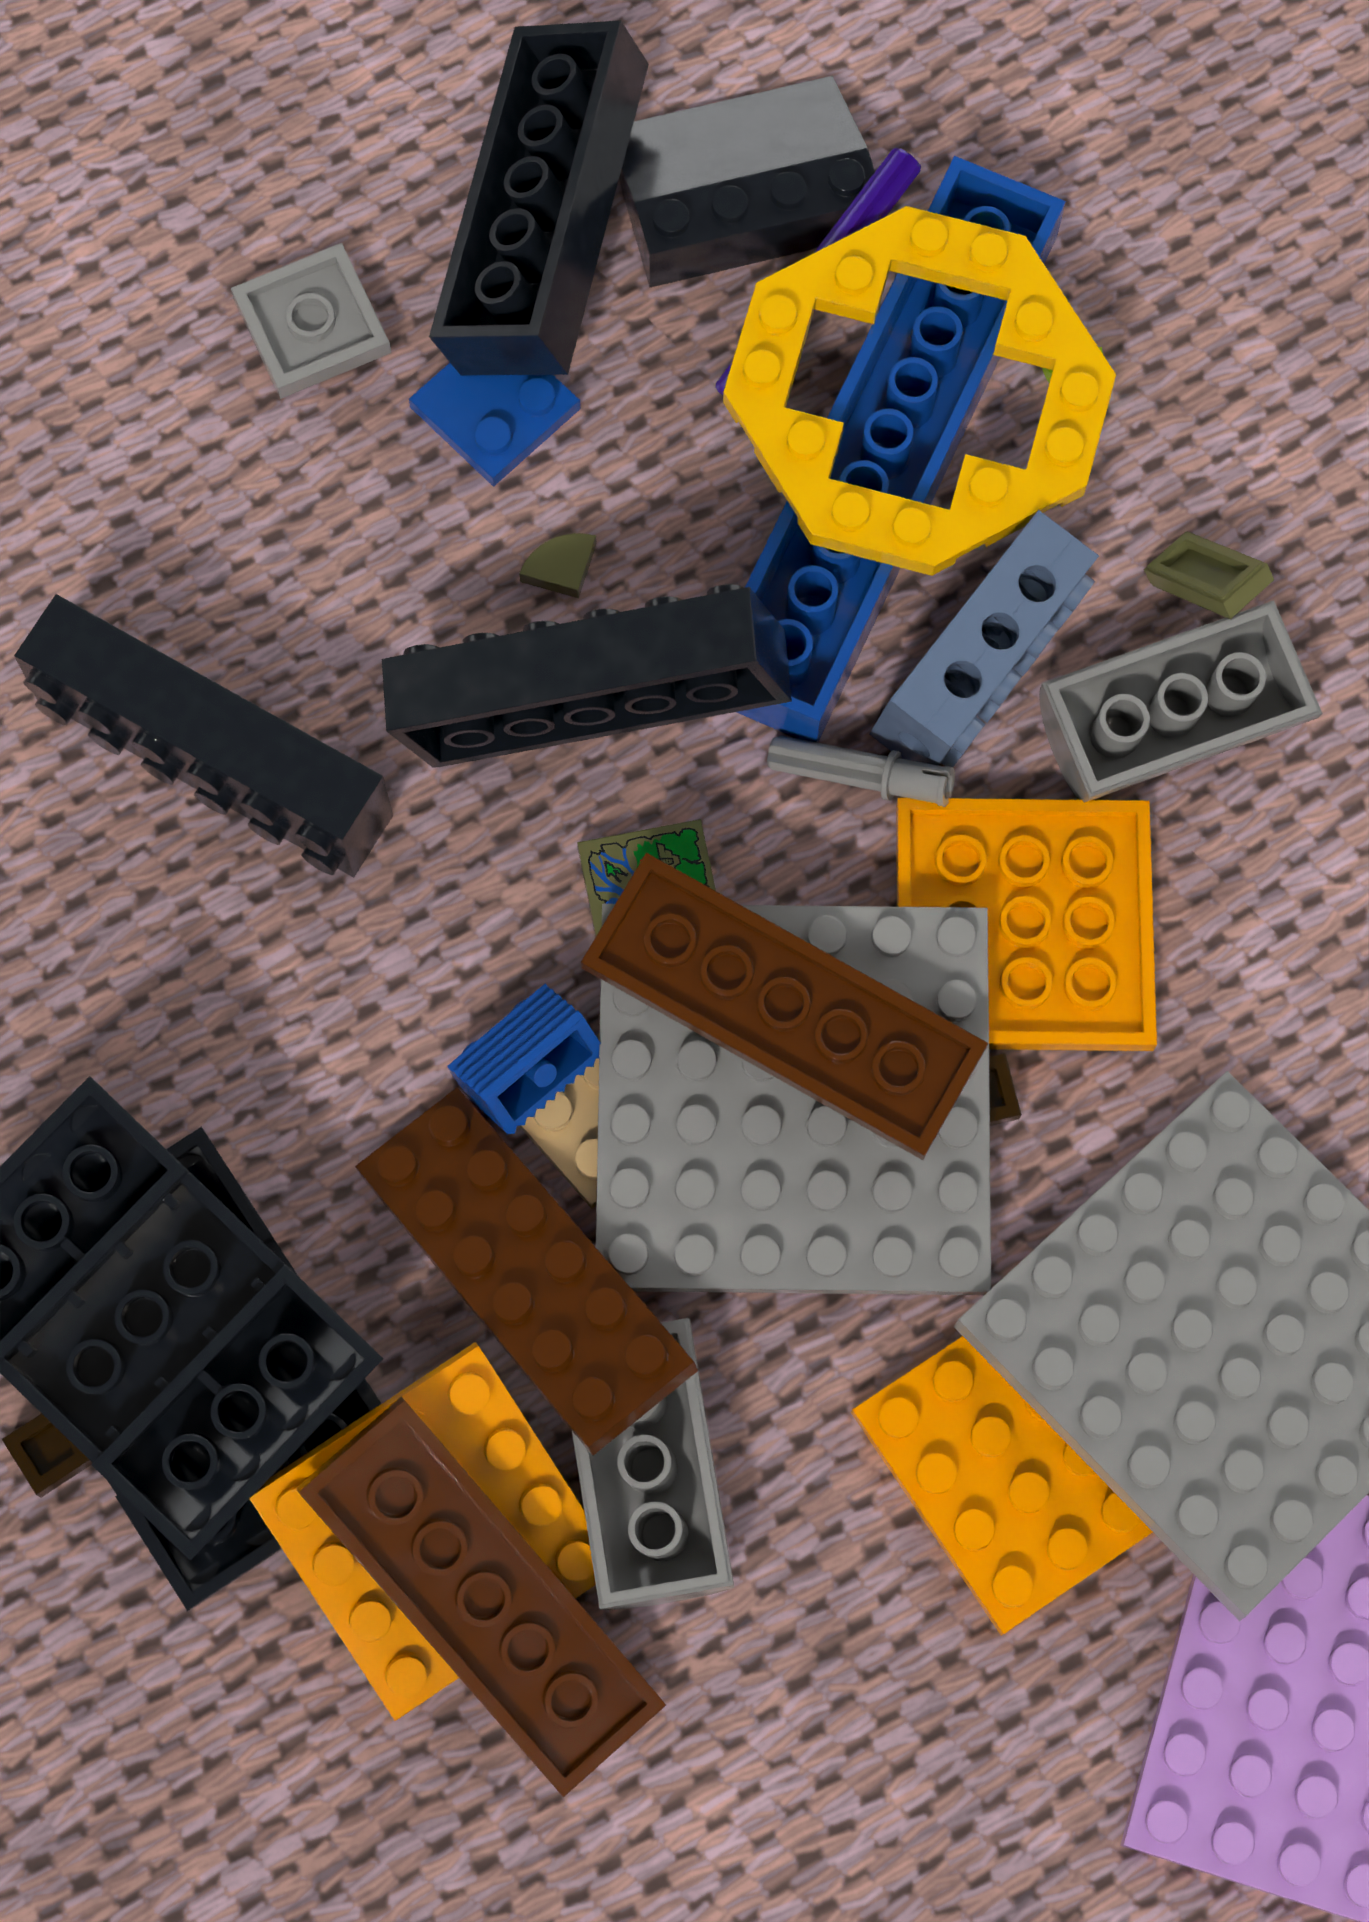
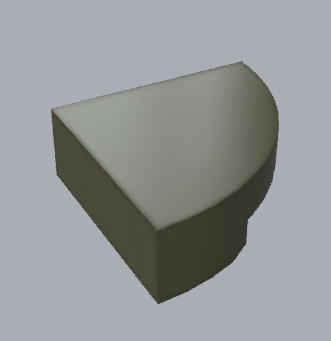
M572 533L555 537L543 543L530 554L519 573L520 582L579 599L597 544L596 535Z

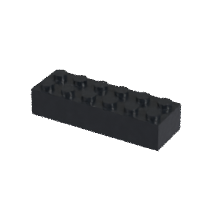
M621 20L514 27L429 338L461 376L568 375L649 66Z
M724 584L710 588L706 593L707 595L684 600L671 596L657 597L647 601L643 608L623 612L615 609H597L586 613L582 620L562 624L554 621H536L525 625L521 632L501 636L494 633H475L466 636L463 639V643L445 647L429 644L414 645L406 648L403 651V655L382 659L386 732L432 768L792 702L785 630L750 587L744 588L736 584Z
M55 594L14 655L26 678L23 683L34 693L37 699L35 706L43 714L62 725H67L71 719L90 729L88 736L96 744L113 754L120 755L123 749L128 750L142 758L141 766L152 776L164 783L173 785L176 779L183 781L197 789L194 796L210 809L226 815L231 808L250 819L248 823L249 828L263 839L276 845H280L283 839L295 844L304 850L301 856L309 864L326 874L334 875L336 870L339 869L354 878L393 817L384 777L381 774L58 594Z

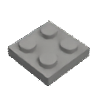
M342 243L231 288L233 299L280 399L391 353L390 342Z

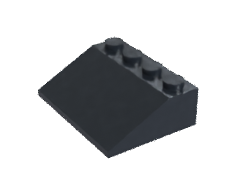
M828 76L634 121L619 182L648 284L651 288L817 249L875 173L868 147L833 76Z

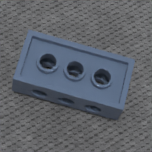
M1038 510L889 700L869 735L890 751L901 752L902 759L937 766L943 764L944 766L954 767L985 726L984 722L988 723L1022 676L1026 674L1046 645L1063 626L1096 582L1086 573L1099 555Z

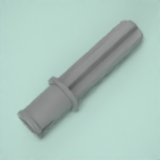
M779 736L772 739L767 758L768 767L772 770L881 792L882 799L889 801L895 795L946 807L949 803V797L952 795L955 781L954 767H942L902 759L901 752L892 750L887 757L787 736Z

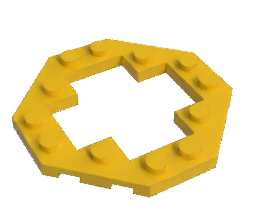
M905 206L756 283L723 391V403L735 423H740L754 446L756 457L777 491L784 494L797 515V523L810 544L933 576L954 565L957 558L985 544L988 547L1024 528L1038 510L1044 513L1057 505L1063 507L1084 496L1116 373L1026 236ZM889 271L1006 300L1007 305L993 355L1053 370L1027 468L1022 469L965 454L950 510L830 479L843 434L844 423L786 408L814 310L874 324Z

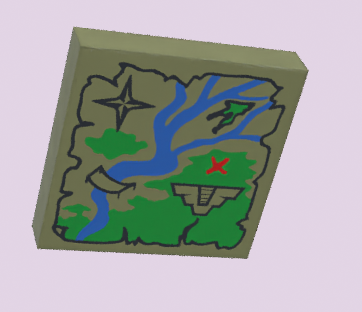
M701 819L577 842L595 937L602 927V904H616L646 853L716 891Z

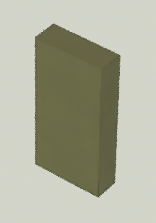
M1188 531L1183 533L1144 569L1150 584L1154 587L1228 619H1232L1274 581L1267 563Z

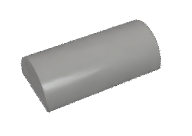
M1274 600L1237 613L1232 619L1223 618L1046 681L1041 684L1039 692L1041 715L1051 750L1067 785L1079 800H1083V802H1088L1309 722L1323 714Z
M685 1318L661 1323L693 1359L698 1369L690 1319ZM699 1370L594 1456H592L572 1431L598 1602L601 1610L630 1609L683 1601L720 1593L735 1587Z

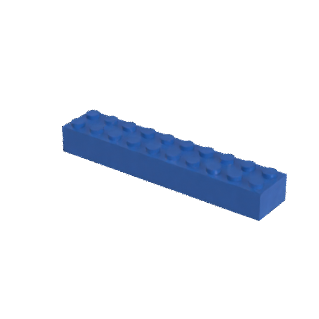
M954 156L928 211L1024 235L1045 264L1058 236L1066 201ZM897 273L876 316L875 323L872 324L827 417L828 419L844 423L843 434L830 479L931 505L1000 359L999 356L993 354L1007 305L1006 300ZM786 501L745 587L752 589L785 630L792 702L736 713L794 738L818 743L901 568L810 544L797 523V515L788 501Z

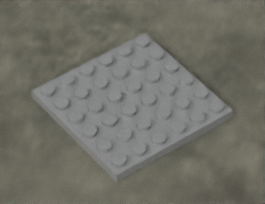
M602 904V926L615 904ZM742 905L988 1042L984 1054L923 1160L601 979L596 1248L633 1291L985 1295L991 1290L988 908Z
M1228 1071L963 1314L954 1325L956 1330L1239 1621L1245 1618L1369 1493V1209Z

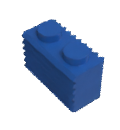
M545 983L527 999L516 1004L506 1017L480 1039L470 1043L463 1050L462 1054L453 1060L447 1068L470 1101L504 1132L515 1134L517 1126H524L527 1117H535L537 1109H545L547 1100H555L556 1092H564L566 1084H574L576 1075H584L586 1067H594L595 1060L599 1059V1045L601 1043L583 1015Z

